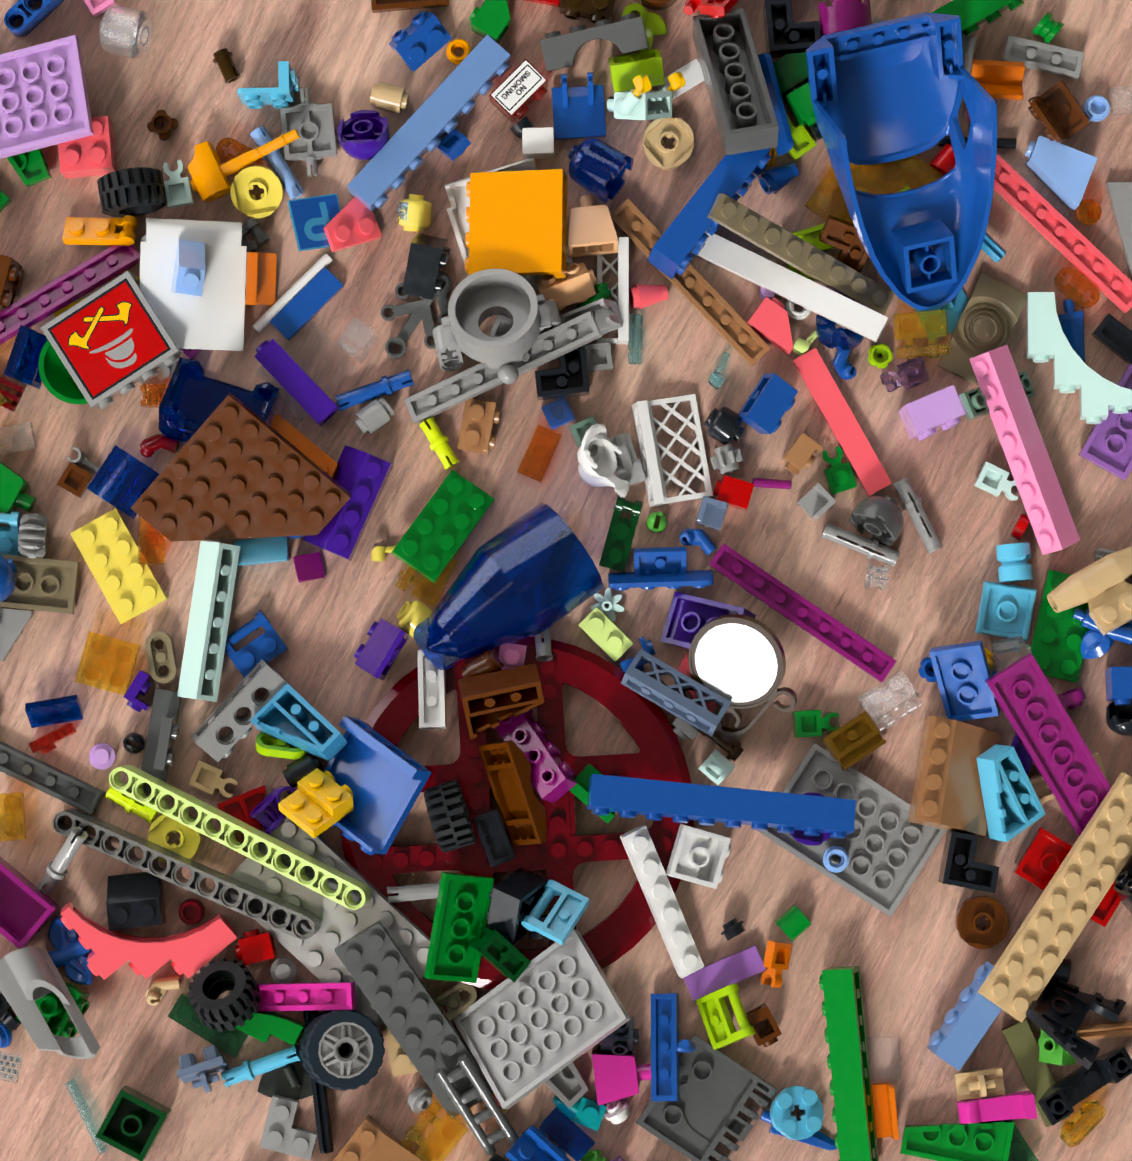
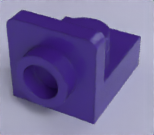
M144 670L138 672L123 696L129 700L127 705L138 712H141L142 709L149 711L151 705L139 699V696H145L152 686V682L149 681L151 675Z

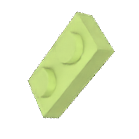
M598 606L579 624L615 662L634 644Z

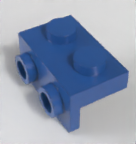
M429 11L420 12L415 15L411 20L412 23L406 29L397 31L392 36L393 40L389 43V46L398 53L413 72L452 39L437 17Z

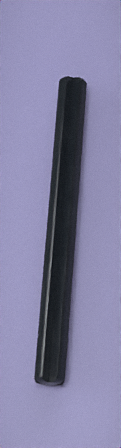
M318 1010L303 1011L305 1027L309 1025L314 1017L318 1016ZM311 1078L319 1151L322 1154L331 1153L334 1148L327 1087Z

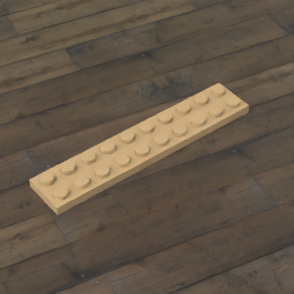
M1120 773L978 990L979 994L1021 1023L1026 1018V1013L1031 1003L1037 1001L1112 886L1115 878L1132 855V778L1129 775Z

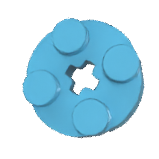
M792 1086L778 1093L770 1106V1119L777 1131L790 1140H802L811 1137L821 1129L824 1112L822 1103L815 1091L802 1086ZM795 1106H798L803 1111L799 1121H797L796 1116H791V1111L795 1110Z

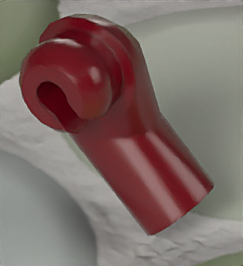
M156 434L141 442L140 453L148 458L152 457L154 451L161 448L176 453L180 442L164 435Z

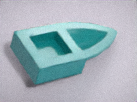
M557 1096L553 1098L556 1107L566 1117L577 1124L598 1131L606 1111V1104L598 1105V1101L582 1096L569 1109Z

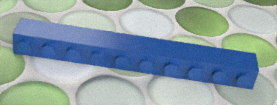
M592 774L589 778L587 809L593 810V814L609 815V812H619L620 817L636 818V814L646 815L648 820L655 821L662 820V817H670L676 823H688L689 819L699 820L700 825L714 826L715 822L725 823V827L741 828V824L752 825L751 829L757 831H767L768 827L778 828L780 833H794V830H803L804 835L820 836V832L830 833L832 838L840 839L846 838V835L854 832L856 800L599 774Z

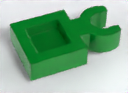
M840 446L835 448L837 457L834 459L828 456L826 450L822 452L823 460L830 465V468L824 470V474L831 495L857 487L850 463H841L843 451Z
M821 710L793 711L794 737L822 736V728L826 731L834 732L840 727H831L829 721L832 717H839V713L828 712L821 717Z

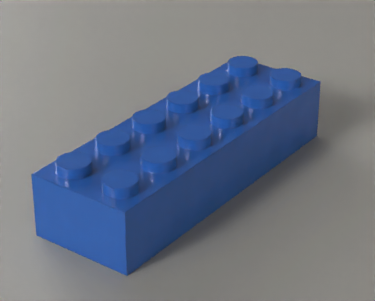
M771 148L725 155L653 246L648 262L671 279L677 273L681 276L690 265V261L694 257L692 254L697 256L705 246V242L709 238L708 234L713 236L720 227V224L707 217L718 194L724 193L736 201L741 196L743 197L752 186L756 176L759 177L767 167V163L771 159L769 155Z

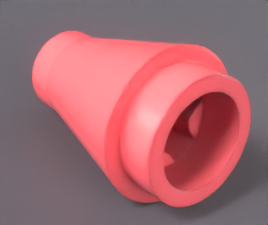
M635 284L634 287L629 288V301L632 308L640 310L660 301L668 300V289L665 284Z

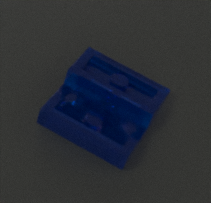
M20 325L3 375L33 388L40 389L42 380L39 374V356L44 344L48 340L47 337L29 327Z
M115 445L87 489L135 519L137 513L131 509V506L159 473Z

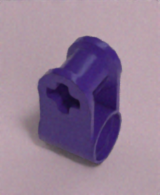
M291 786L276 787L251 811L249 817L255 818L265 828V832L268 835L281 825L286 817L279 811L278 803L281 802V793L286 791L290 795L296 791L295 788Z

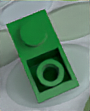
M485 0L481 8L477 6L469 18L471 20V30L483 38L489 35L499 44L511 26L507 0Z

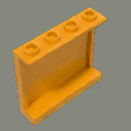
M563 169L470 173V182L466 184L467 197H470V207H466V220L469 223V232H466L465 235L466 247L469 248V258L465 259V271L469 273V276L481 270L496 268L509 270L519 275L553 274L555 278H566L568 176Z

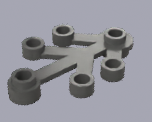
M440 271L439 277L443 278L444 284L441 292L436 293L433 300L422 298L420 301L397 306L385 305L382 307L381 316L388 322L393 321L397 316L412 313L399 335L390 338L386 342L385 350L389 357L399 359L405 355L407 350L406 342L421 319L426 335L424 343L427 348L436 349L435 345L431 346L427 343L428 338L433 337L432 331L434 329L430 306L435 298H437L441 313L438 321L442 325L441 318L444 315H448L446 294L450 291L452 285L451 278L446 272ZM404 283L398 284L395 288V294L400 300H406L410 297V295L401 296L398 294V290L403 287ZM392 309L394 312L393 316L385 317L384 311ZM393 345H400L401 351L393 353L391 351Z

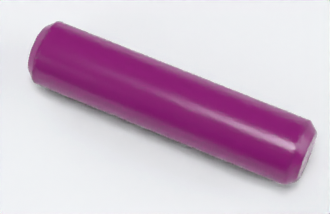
M752 479L754 487L791 489L792 486L790 480Z

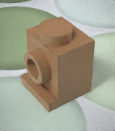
M802 432L782 459L786 463L784 467L794 475H797L802 468L807 470L816 459L812 454L814 452L819 454L823 447Z

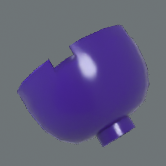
M374 110L356 111L350 114V119L344 122L343 118L339 122L337 127L339 142L342 149L350 157L359 160H370L390 140L388 120L385 116L384 118L380 117L379 112Z

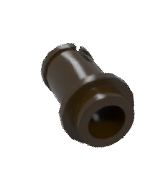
M223 48L213 54V62L217 63L225 83L228 84L238 80L241 76L231 58L232 52H229L227 48Z

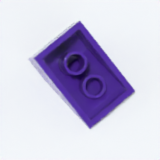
M675 592L660 641L689 650L697 632L710 620L727 614H740L754 619L756 615L742 607Z
M381 618L379 623L374 621L367 633L371 637L366 645L361 643L354 657L357 658L355 662L357 666L374 677L384 680L410 635Z

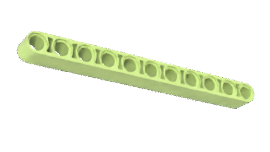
M132 765L117 767L109 775V783L115 790L348 909H359L371 899V890L365 883ZM122 771L128 775L129 780L127 784H124L120 779ZM145 783H148L152 789L150 796H147L143 791ZM167 795H171L175 800L173 808L169 807L166 803ZM191 806L198 811L197 819H193L189 815ZM214 818L218 819L221 823L220 831H216L212 826ZM237 830L244 834L245 839L243 843L238 842L235 838ZM260 842L265 843L268 847L266 855L260 853L258 849ZM283 854L290 856V867L282 863L281 858ZM306 866H311L314 869L315 876L313 879L306 876ZM329 878L337 880L338 889L336 891L329 887ZM352 890H358L361 893V902L353 900Z

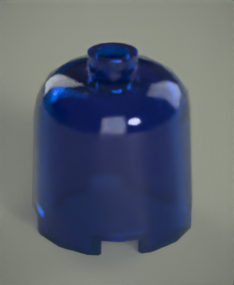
M597 138L587 139L579 146L574 145L568 154L570 159L568 172L571 179L605 203H607L608 198L612 200L619 193L626 182L622 179L626 169L631 171L634 164L632 157Z

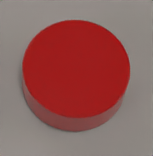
M1020 515L1011 533V537L1020 541L1030 522L1028 515Z

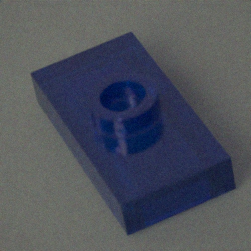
M78 695L25 703V711L32 728L83 719V710Z
M557 1106L539 1125V1128L575 1161H580L595 1144V1141Z

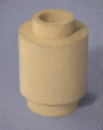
M382 82L380 85L373 84L370 104L375 105L376 108L400 113L402 108H407L409 94L405 93V87Z

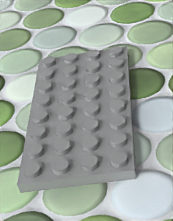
M287 816L281 825L269 835L365 883L371 890L370 901L359 909H348L248 857L230 876L318 915L321 921L319 931L305 940L293 937L259 921L257 922L267 931H270V934L321 982H355L335 953V948L379 920L419 978L422 979L424 977L430 938L393 903L388 904V899L320 835L313 838ZM260 842L258 849L260 853L266 855L268 847L265 843ZM283 854L281 858L282 863L290 867V856ZM311 866L305 867L306 876L313 879L315 876L314 869ZM329 878V887L336 891L338 889L337 880ZM231 888L229 891L230 897L238 901V891ZM352 890L353 900L361 902V893L358 890ZM255 898L253 901L255 909L262 911V901ZM278 909V918L281 921H287V913L282 909ZM302 920L301 927L303 930L311 932L310 922ZM355 982L356 1009L353 1010L368 1016L379 1027L383 1020Z

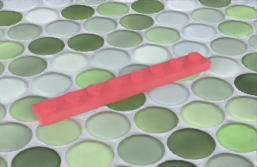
M997 154L994 190L1124 314L1128 312L1132 307V281Z

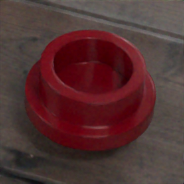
M187 899L179 907V917L185 924H198L205 916V907L198 899Z

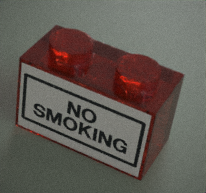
M525 59L489 95L490 102L510 122H513L516 118L520 120L530 110L528 106L534 100L538 102L548 92L546 89L548 87V80Z

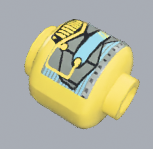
M409 194L408 199L399 201L397 222L403 226V230L424 232V228H428L431 225L432 204L429 201H424V195Z

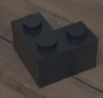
M791 0L764 1L763 18L766 50L771 55V58H780L791 53L806 52L811 45L821 38L819 21L793 23Z
M417 233L410 245L402 294L433 300L436 293L441 292L443 278L439 277L440 269L445 268L451 252V248L447 247L448 239Z
M585 345L560 356V368L535 371L538 401L588 396L590 393Z
M947 830L938 882L995 893L999 867L974 862L978 836Z
M520 868L513 874L508 875L498 885H495L489 895L491 903L490 910L487 913V928L491 931L494 929L498 931L512 945L526 936L527 929L521 922L526 915L530 914L544 893V887L548 879Z

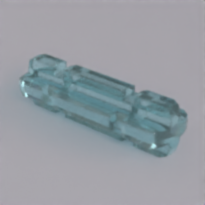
M633 313L629 314L628 350H630V353H628V363L639 365L642 363V353L640 352L642 350V328H640L642 326V315Z

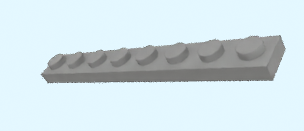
M589 311L538 335L533 346L524 354L523 360L514 365L519 371V376L602 337L593 313ZM480 363L404 399L413 423L423 422L503 384L498 378L500 368L492 369L486 363Z

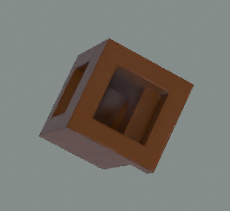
M765 1003L746 1012L750 1026H753L756 1033L752 1036L758 1046L763 1044L764 1047H768L778 1041L777 1037L782 1033ZM761 1021L767 1024L766 1029L763 1031L757 1028L758 1023Z

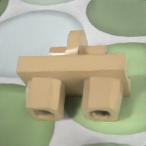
M1001 1067L954 1073L958 1101L1006 1095Z

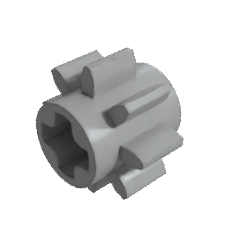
M729 444L714 449L715 456L710 458L713 470L720 469L721 475L740 469L738 463L743 462L740 448L734 450L733 445Z

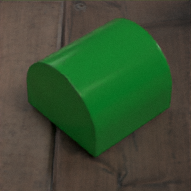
M795 904L774 921L792 942L812 925Z

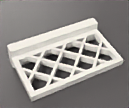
M691 394L651 401L644 400L634 403L632 410L642 467L646 478L645 485L649 507L700 499L703 496L712 497L713 492L696 395ZM690 401L691 413L687 418H684L675 411L680 402ZM675 403L672 408L667 405ZM660 405L669 411L662 422L653 417L652 406ZM671 414L683 422L677 433L664 425ZM654 423H655L657 426H659V427L656 429V431H655ZM686 425L695 431L696 437L691 444L679 436ZM661 429L673 437L666 448L657 442L656 435ZM675 440H678L688 448L681 459L669 451ZM690 451H693L700 458V464L696 469H693L684 462ZM666 454L677 462L671 473H668L661 466V460ZM680 465L692 473L686 484H683L673 476ZM695 476L704 482L705 492L696 493L688 487ZM672 480L682 489L676 497L667 498L665 487ZM684 491H687L689 493V495L682 494L684 493Z

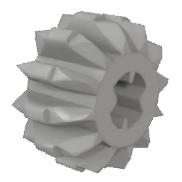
M34 513L22 516L18 534V551L21 556L36 558L43 557L46 554L49 536V521L46 516Z

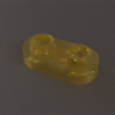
M1097 1100L1084 1102L1080 1106L1079 1111L1062 1125L1061 1140L1069 1147L1079 1145L1102 1121L1106 1112L1105 1108Z

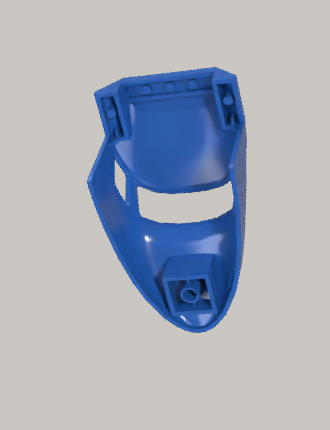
M924 12L824 35L806 50L810 97L818 129L823 137L832 168L858 236L874 267L899 299L912 308L921 311L940 309L954 299L967 282L980 254L986 234L993 198L997 157L996 101L964 68L961 19L958 15ZM962 97L971 119L967 144L957 119ZM946 135L950 136L955 166L940 179L915 189L890 194L874 195L857 191L854 188L849 163L855 165H876L900 160L926 151L936 145Z

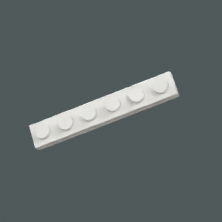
M642 824L620 835L678 976L684 978L705 967L647 827Z

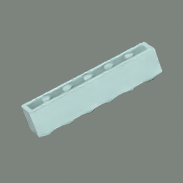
M200 542L178 697L217 702L240 546L220 542Z

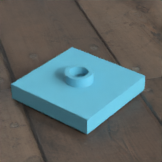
M984 581L975 632L1028 641L1037 589Z

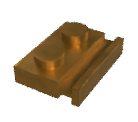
M866 711L822 739L836 762L838 761L841 765L842 771H845L887 743L879 734V729Z

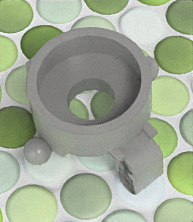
M495 268L473 273L457 285L448 303V317L441 318L442 325L434 328L432 334L442 370L455 371L461 368L464 363L461 354L463 352L476 361L486 363L489 368H500L498 371L499 380L504 384H512L516 382L519 376V371L514 365L523 360L524 354L533 346L539 334H543L561 325L562 320L556 301L545 300L543 294L536 296L530 283L519 274ZM493 315H504L512 319L513 325L506 334L500 337H491L485 335L480 330L482 322Z

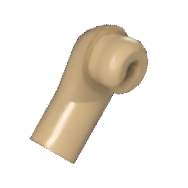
M180 976L156 978L146 991L147 1003L151 1006H156L160 1003L167 990L180 989Z

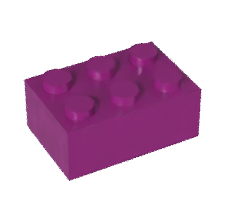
M0 856V933L17 948L21 949L30 944L60 906L50 897L43 894L42 891H39L32 882Z

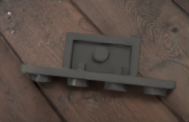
M156 689L141 770L167 782L169 766L173 765L175 750H172L173 741L177 740L180 725L177 724L181 697L177 696L178 692ZM145 783L143 786L144 793L151 794L152 789L150 785Z

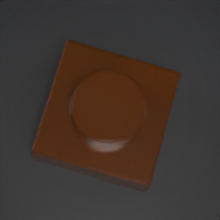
M70 462L57 485L81 498L94 476Z

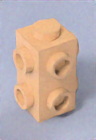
M584 262L568 265L566 268V278H555L553 274H547L535 281L540 295L543 294L545 300L556 301L559 311L564 310L573 303L585 302L591 296L596 295L593 285L598 284L593 270L587 271Z

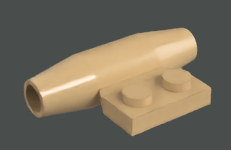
M1132 546L1110 553L1069 576L1047 595L1052 609L1059 613L1088 602L1089 615L1103 636L1131 621L1132 585L1125 580L1132 575Z

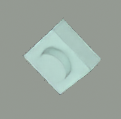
M715 749L698 769L719 785L732 772L735 765Z

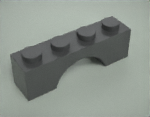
M636 13L621 16V21L611 23V19L595 22L596 27L586 29L585 25L570 28L571 33L561 35L560 31L546 33V39L540 40L546 70L550 72L574 66L575 57L580 48L596 39L611 41L618 46L623 54L649 49L643 18L637 17Z

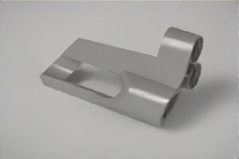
M25 947L12 951L0 959V994H3L38 1049L41 1051H56L58 1054L70 1058L92 1059L97 1054L100 1046L46 948ZM53 991L60 998L80 1036L62 1037L53 1034L35 1001Z

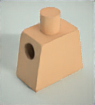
M593 195L582 196L580 198L581 207H575L570 210L569 258L618 253V238L608 206L596 205Z

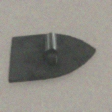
M298 1043L296 1044L298 1047V1050H296L297 1052H299L300 1050V1044ZM302 1059L301 1061H296L264 1073L257 1091L272 1098L273 1094L295 1100L313 1095L311 1077L307 1074L306 1069L303 1068Z

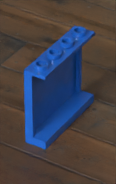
M344 716L339 725L346 729L343 737L348 743L329 761L324 772L329 771L334 776L338 785L342 786L345 784L352 790L354 810L332 826L340 828L343 831L342 835L347 839L357 841L361 845L360 849L369 855H374L375 853L386 854L432 772L361 719Z

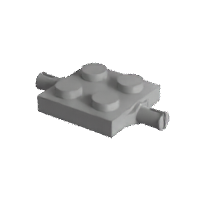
M300 88L301 104L289 108H280L282 133L285 134L296 128L300 135V138L284 146L285 161H305L307 164V176L312 177L313 167V175L315 177L318 176V160L337 157L332 103L320 105L311 103L310 88H305V93L304 88Z

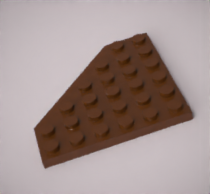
M230 392L136 500L131 509L171 542L318 535L347 503L352 494Z

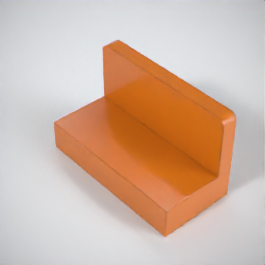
M972 59L970 74L993 99L1023 100L1024 62Z
M246 252L245 305L275 304L277 260L275 253Z
M891 1082L873 1083L871 1088L876 1138L892 1137L893 1140L899 1139L894 1085Z

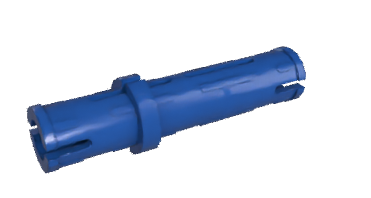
M409 369L390 377L382 376L381 380L335 395L340 411L386 394L391 396L397 390L413 386L414 382Z

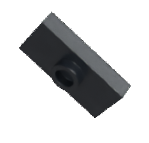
M1108 313L1091 335L1125 362L1132 364V331Z
M497 808L472 818L491 868L516 858Z

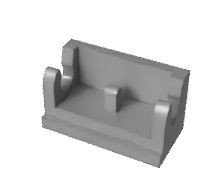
M605 298L560 315L564 324L591 311L602 335L623 327L618 303Z

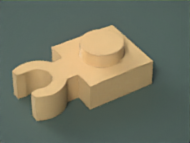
M199 760L189 785L211 795H214L217 788L224 797L232 798L233 794L226 791V785L228 783L238 785L239 782L234 778H221L224 770Z

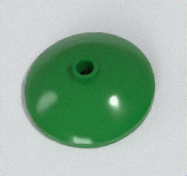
M47 340L39 356V374L44 386L53 396L63 402L75 405L88 404L49 340Z

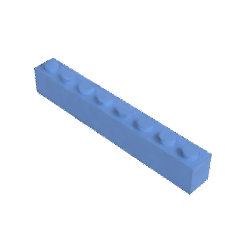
M486 35L347 185L348 191L371 212L376 207L380 209L389 199L387 196L393 188L395 190L399 189L406 181L404 176L411 169L415 171L424 161L422 157L427 151L433 152L441 143L439 138L445 132L448 134L452 132L459 123L457 119L463 113L467 115L474 108L476 98L480 94L486 95L493 86L491 82L497 76L502 77L511 66L509 64L510 54L489 35Z

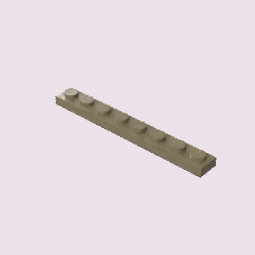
M724 193L718 194L707 216L708 218L839 294L885 315L895 294L894 292Z

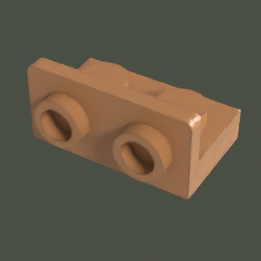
M476 399L465 401L457 450L488 455L489 449L495 448L497 434L492 433L493 424H499L501 408H496V401L488 402Z

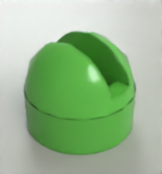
M661 512L651 513L646 521L648 529L654 533H660L665 530L667 526L666 516ZM656 515L661 516L658 529L653 528Z

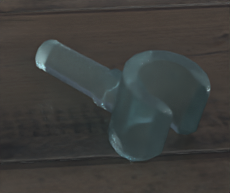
M724 352L719 365L708 379L709 384L716 390L726 380L720 373L730 357V354Z

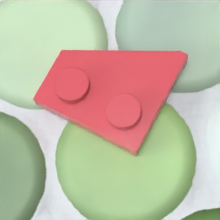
M356 197L323 228L332 253L379 239L382 236L373 211L371 212Z

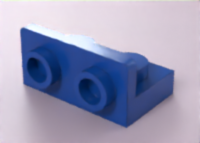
M534 1126L526 1129L505 1154L511 1161H571L560 1147L550 1142L545 1133Z

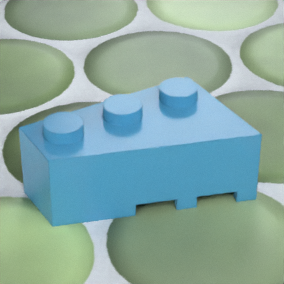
M288 683L250 720L257 730L327 761H330L348 743L343 735Z

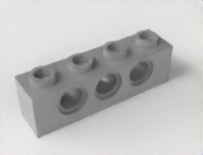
M262 659L191 736L194 742L217 762L222 758H227L233 752L236 742L240 738H246L251 732L253 724L250 720L288 682ZM258 688H266L264 696L260 698L254 697V692ZM239 708H248V713L245 716H236ZM228 726L231 728L228 735H218L222 727Z

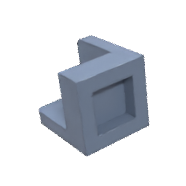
M703 496L695 524L720 531L729 503Z

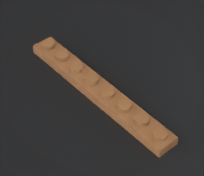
M627 199L610 215L612 222L649 258L653 246L662 234ZM691 264L681 276L677 273L673 279L661 272L750 367L754 366L770 351L771 348Z

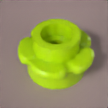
M884 343L872 345L868 350L869 356L867 359L869 364L877 366L878 369L886 368L893 359L892 351ZM882 354V358H878L877 355Z

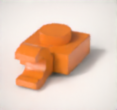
M767 941L763 967L768 969L761 975V984L770 985L771 983V987H781L782 972L789 968L793 944Z

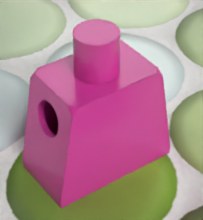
M592 1051L598 1105L636 1095L639 1093L638 1081L651 1079V1063L636 1065L634 1053L632 1055H616Z

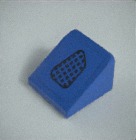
M560 398L541 407L552 431L575 421V416L566 398Z

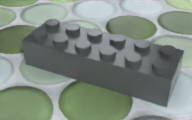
M744 8L730 10L725 17L712 18L710 15L703 14L693 16V41L725 155L778 147L779 126Z

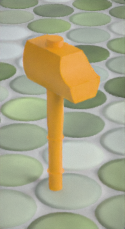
M295 128L223 164L218 157L213 143L205 141L195 145L194 157L187 166L193 178L190 180L193 190L195 192L198 191L202 201L205 202L214 201L228 194L231 190V183L228 179L229 175L300 138L299 132Z

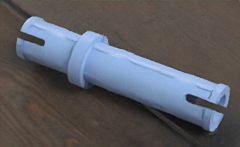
M264 126L258 127L250 133L258 147L272 140ZM279 148L263 156V160H267L275 174L280 178L282 186L290 199L294 200L302 196L305 190L282 157L281 149Z

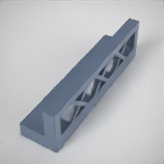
M642 649L638 651L621 681L622 685L711 737L731 704L729 700ZM640 659L651 664L652 672L644 673L635 667ZM670 675L674 678L675 685L666 686L662 684L660 676ZM682 689H694L698 698L690 700L684 697ZM714 701L723 707L718 715H715L707 710L705 702Z

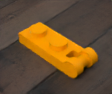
M126 215L123 218L66 217L62 239L64 244L130 246L135 241L133 231L137 228L138 219L131 215Z

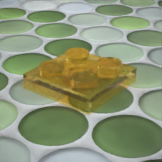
M89 631L75 682L125 695L131 682L141 645Z

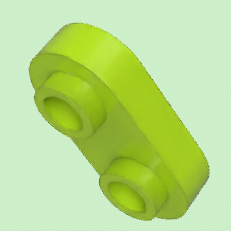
M260 732L256 736L255 747L261 755L296 760L307 754L306 751L264 732Z

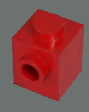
M253 929L243 932L244 937L238 939L239 945H235L237 958L239 961L243 960L245 965L278 956L270 931L259 933V929Z

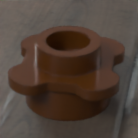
M158 110L156 115L147 124L148 130L158 134L159 138L163 141L168 140L171 131L178 127L177 119L170 118L165 110Z

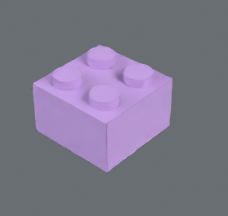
M954 385L908 403L898 411L910 440L917 437L919 441L933 436V434L937 433V428L941 427L945 431L957 426V424L961 423L960 418L966 414Z

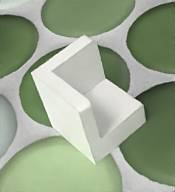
M553 127L522 129L523 159L534 157V159H554Z

